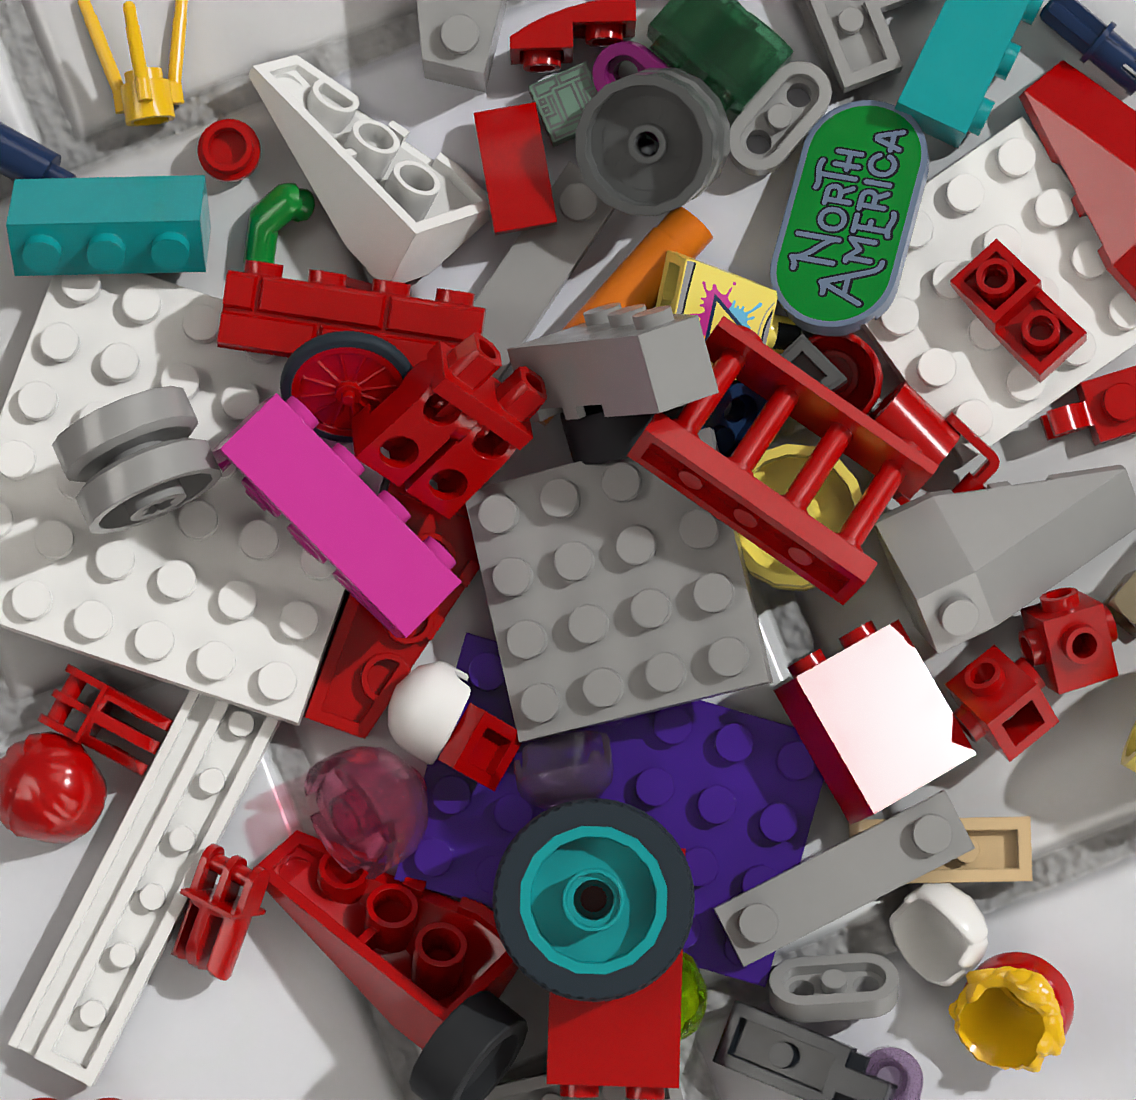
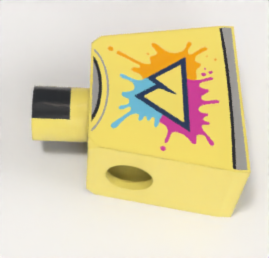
M667 250L656 307L670 305L673 314L698 315L705 341L723 316L736 325H742L753 330L765 345L778 354H782L802 334V329L787 316L774 314L778 299L777 291L681 253Z

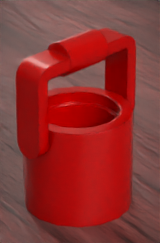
M902 382L895 387L867 415L896 436L904 437L914 442L926 457L938 465L953 449L961 435L967 439L987 459L973 474L969 472L951 490L953 493L987 489L984 484L999 468L1000 461L996 452L957 415L951 412L944 418L906 382ZM898 491L892 497L900 505L912 501Z

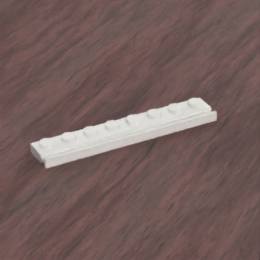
M189 691L8 1045L31 1054L35 1059L90 1087L96 1084L190 898L180 894L181 889L190 888L199 860L205 849L213 843L218 845L281 720Z

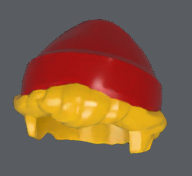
M1007 952L995 955L981 963L974 971L967 972V982L958 999L949 1005L948 1011L955 1021L954 1030L958 1034L961 1043L965 1045L966 1049L977 1061L1004 1070L1009 1068L1020 1070L1023 1068L1030 1072H1039L1046 1056H1058L1061 1054L1062 1047L1066 1041L1065 1036L1074 1016V999L1068 982L1054 966L1036 955L1024 952Z

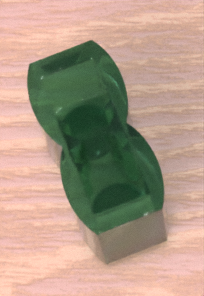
M670 0L650 22L647 31V37L653 42L649 50L671 68H682L687 73L702 79L720 98L724 111L726 112L729 109L738 116L779 69L790 63L794 52L777 33L759 18L748 12L737 0Z

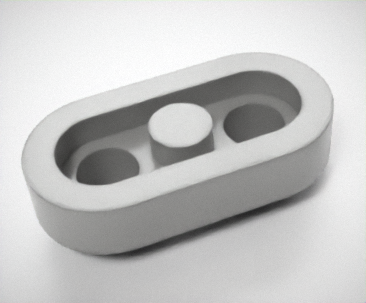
M804 61L791 62L782 66L734 120L730 127L729 157L738 169L755 176L767 175L776 171L806 138L815 124L825 115L831 101L832 88L827 75L821 68ZM793 89H801L808 94L810 102L804 107H795L789 103L787 93ZM759 135L768 141L770 149L764 154H754L748 149L746 141L752 136Z
M874 953L789 958L779 963L772 970L769 979V1001L771 1007L782 1018L798 1023L876 1018L890 1012L898 1000L899 974L897 968L887 958Z

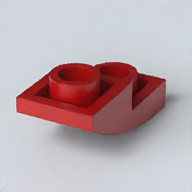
M636 0L590 1L567 7L526 25L510 36L511 65L523 64V69L532 73L555 72L561 69V63H573V39H585L586 44L589 46L608 47L612 44L623 42V38L635 37Z
M536 102L475 112L474 119L495 235L557 225Z
M997 238L950 280L952 288L977 318L1040 383L1087 341V332L1042 290L1041 280Z

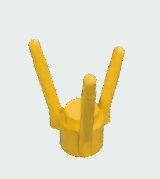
M77 0L85 25L112 90L115 113H124L127 126H150L174 120V106L184 104L181 81L188 0H175L167 79L163 78L162 68L147 67L135 4L132 1H126L123 4L125 29L133 70L124 73L125 84L90 0Z

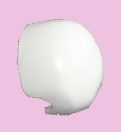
M438 661L416 667L397 684L388 708V727L396 744L423 762L433 764L448 742L470 696V687L460 680L467 681L469 676L446 662Z
M926 883L909 893L904 898V903L890 917V928L895 944L909 966L924 979L944 987L951 986L964 977L967 972L976 968L986 953L989 942L987 938L988 928L984 916L969 895L950 883Z

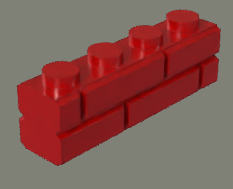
M245 260L244 272L228 270L226 275L217 347L289 358L297 348L312 338L337 331H356L371 334L388 341L399 349L409 360L412 367H414L421 361L428 359L427 352L439 340L454 349L475 332L483 336L486 308L473 306L475 298L473 293L437 288L435 301L410 297L411 284L373 279L372 289L367 291L347 288L346 274L309 269L308 281L282 278L284 265Z

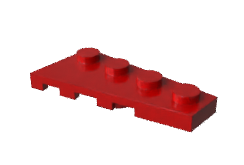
M389 481L386 491L394 496L409 512L411 518L405 524L422 542L430 536L451 554L456 561V565L451 571L462 582L407 638H396L348 592L303 717L362 739H366L388 706L396 685L409 675L411 668L429 641L433 639L457 599L480 569L466 503L448 519L406 492L405 482L399 487Z

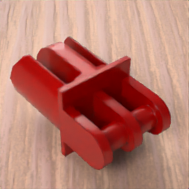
M68 663L64 670L69 673L61 691L54 688L51 696L56 698L48 714L41 713L37 720L72 739L74 742L94 750L143 777L149 766L148 764L130 755L125 750L97 737V734L103 727L138 747L155 754L161 742L112 716L110 712L113 705L116 704L131 712L137 718L165 731L169 730L174 720ZM86 683L101 690L92 707L78 700ZM73 708L87 715L78 732L64 725Z
M213 843L202 853L190 888H183L180 891V894L190 898L171 955L179 959H186L190 965L201 970H207L211 976L227 981L232 976L252 917L265 915L267 911L261 908L260 905L269 883L270 873L267 869L260 866L253 870L248 868L246 859L239 855H234L231 858L224 856L223 847ZM219 874L221 876L218 885H216L215 882ZM240 886H242V893L240 896H238Z

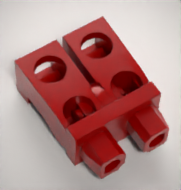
M477 332L470 335L454 349L439 340L427 352L428 359L414 366L405 376L400 386L379 406L375 408L368 403L351 419L355 457L400 487L405 482L406 492L448 519L509 460L516 449L521 450L533 439L530 418L536 414L547 400L544 380L526 366H519L502 383L494 378L492 375L502 366L500 352L492 342ZM381 447L389 451L390 459L381 453ZM430 480H433L437 483L438 490L434 489L429 484Z

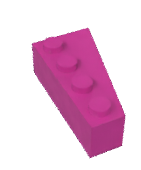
M277 393L261 402L212 450L219 468L224 472L233 464L245 476L241 480L242 485L246 488L245 493L263 511L267 510L277 518L283 514L291 522L287 526V530L292 535V538L320 563L324 564L328 560L336 568L332 573L334 578L396 638H407L462 582L451 571L456 565L455 559L434 538L428 536L423 542L405 524L411 518V515L394 496L386 490H382L376 495L359 476L365 471V468L349 450L340 443H336L330 448L313 431L319 422L304 404L294 396H290L284 401Z

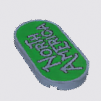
M860 100L838 106L826 113L810 130L805 139L772 256L770 278L773 290L777 291V301L786 312L787 317L799 328L810 333L822 336H844L861 330L860 325L868 323L874 317L876 321L889 309L897 294L928 177L929 155L926 138L919 124L911 115L894 109L895 105L876 100Z

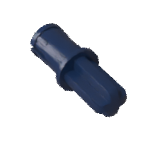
M1049 0L1041 10L1039 15L1041 20L1082 54L1079 60L1083 64L1087 60L1091 61L1126 91V94L1131 96L1136 91V76L1126 69L1123 64L1128 65L1136 72V49L1113 30L1117 25L1113 21L1106 25L1078 0Z

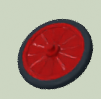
M356 331L331 332L305 342L288 358L280 379L281 398L286 401L290 396H294L311 411L319 422L313 429L319 437L336 442L353 443L351 419L368 403L375 408L379 406L400 386L405 376L413 367L399 349L382 338Z

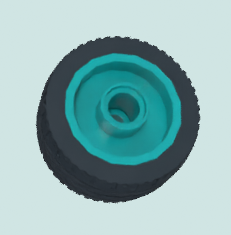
M587 798L553 806L534 817L520 829L509 843L499 862L494 880L492 904L494 920L500 940L512 961L529 979L545 990L568 999L600 1002L634 994L649 986L668 970L680 954L689 936L694 916L695 893L691 870L686 857L676 840L663 825L644 811L629 804L609 799ZM598 886L605 892L607 901L600 911L590 912L582 906L580 901L581 894L587 887Z

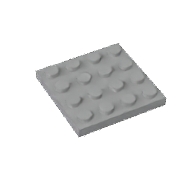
M710 427L701 429L698 433L699 438L719 452L714 430ZM628 457L592 465H585L582 461L494 483L481 487L466 502L519 742H531L773 683L739 534Z

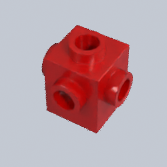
M1068 587L1048 591L1039 597L1040 603L1020 610L1025 628L1018 635L1022 655L1038 672L1047 688L1060 695L1119 676L1112 643L1116 642L1118 638L1117 627L1114 617L1106 605L1078 591L1076 588Z
M995 644L945 684L958 705V708L952 713L963 732L975 743L984 737L1009 762L1059 723L1058 718L1041 691L1046 686L1045 682L1034 667L1023 657L1013 662Z

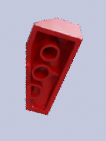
M1062 60L1023 91L1019 99L1051 162L1063 167L1076 194L1071 198V201L1079 217L1088 216L1099 237L1102 246L1097 252L1106 270L1136 302V111Z
M298 830L256 866L263 867L270 873L266 891L388 1022L421 1049L425 1047L437 1028L462 1002L479 991H490L497 998H500L518 970V967L512 961L500 940L493 911L475 900L462 896L460 902L426 889L427 881L406 877L404 882L395 880V876L370 867L366 857Z

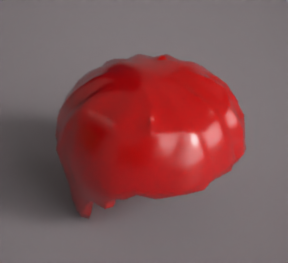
M52 731L29 734L25 740L11 745L7 749L6 754L0 758V821L17 837H25L53 844L69 843L89 832L102 814L107 798L106 781L82 744H78L72 739Z

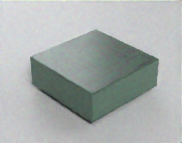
M581 63L528 86L529 94L533 102H536L537 112L552 146L555 147L576 138V128L586 104L598 93L587 63Z

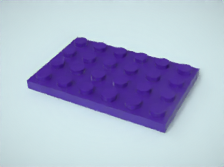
M466 632L456 668L469 676L467 681L460 680L470 687L471 692L457 724L469 703H472L516 729L497 642ZM702 700L522 743L495 792L437 758L433 764L427 765L394 879L404 882L405 878L409 877L427 881L426 889L460 899L464 896L493 908V886L499 862L511 840L530 820L553 806L577 799L601 798L626 803L653 817L673 836L680 848H686L685 857L694 883L695 907L692 926L683 947V963L766 987L776 951L743 967L713 907L801 862L824 778L794 727Z

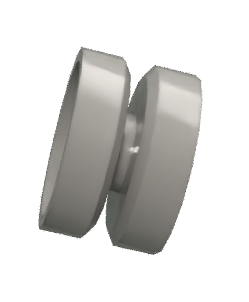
M166 386L126 396L98 408L77 420L57 436L52 446L69 481L86 483L76 496V500L91 533L106 534L126 530L152 521L198 498L212 488L222 477L221 470L207 440L189 438L199 423L183 388Z

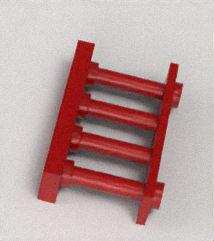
M723 316L705 341L710 361L714 363L712 368L719 393L687 403L676 419H670L662 412L656 413L627 456L835 601L844 605L867 582L878 562L863 553L861 546L895 492L898 491L908 499H911L934 475L939 465L926 457L914 442L904 437L896 436L769 348L753 330L742 325H736ZM737 379L766 399L767 403L732 455L725 457L699 438L698 433L733 381ZM790 416L819 436L821 440L785 495H780L755 478L752 471ZM845 454L875 476L839 533H835L808 514L807 508L841 455Z

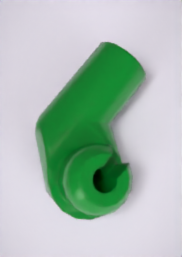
M296 183L278 184L252 207L248 217L243 257L244 264L245 260L275 263L278 231L291 220L295 222L308 220L314 212L315 199L308 189L298 188Z

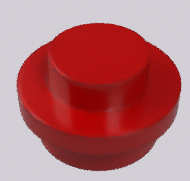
M223 119L212 123L204 130L198 142L197 153L199 161L208 175L221 182L233 183L247 178L255 171L261 158V145L256 133L249 125L236 119Z

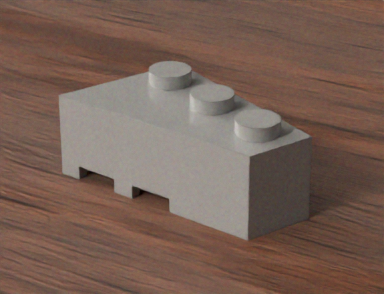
M417 0L421 56L425 78L486 92L508 0Z
M621 303L599 306L583 313L585 323L507 349L513 372L519 366H526L541 376L545 383L547 400L536 414L530 418L531 422H541L548 419V417L564 412L566 420L580 419L586 416L584 406L601 404L605 417L655 414L719 393L698 315L673 314L670 305L648 310L645 304L625 308L621 307Z

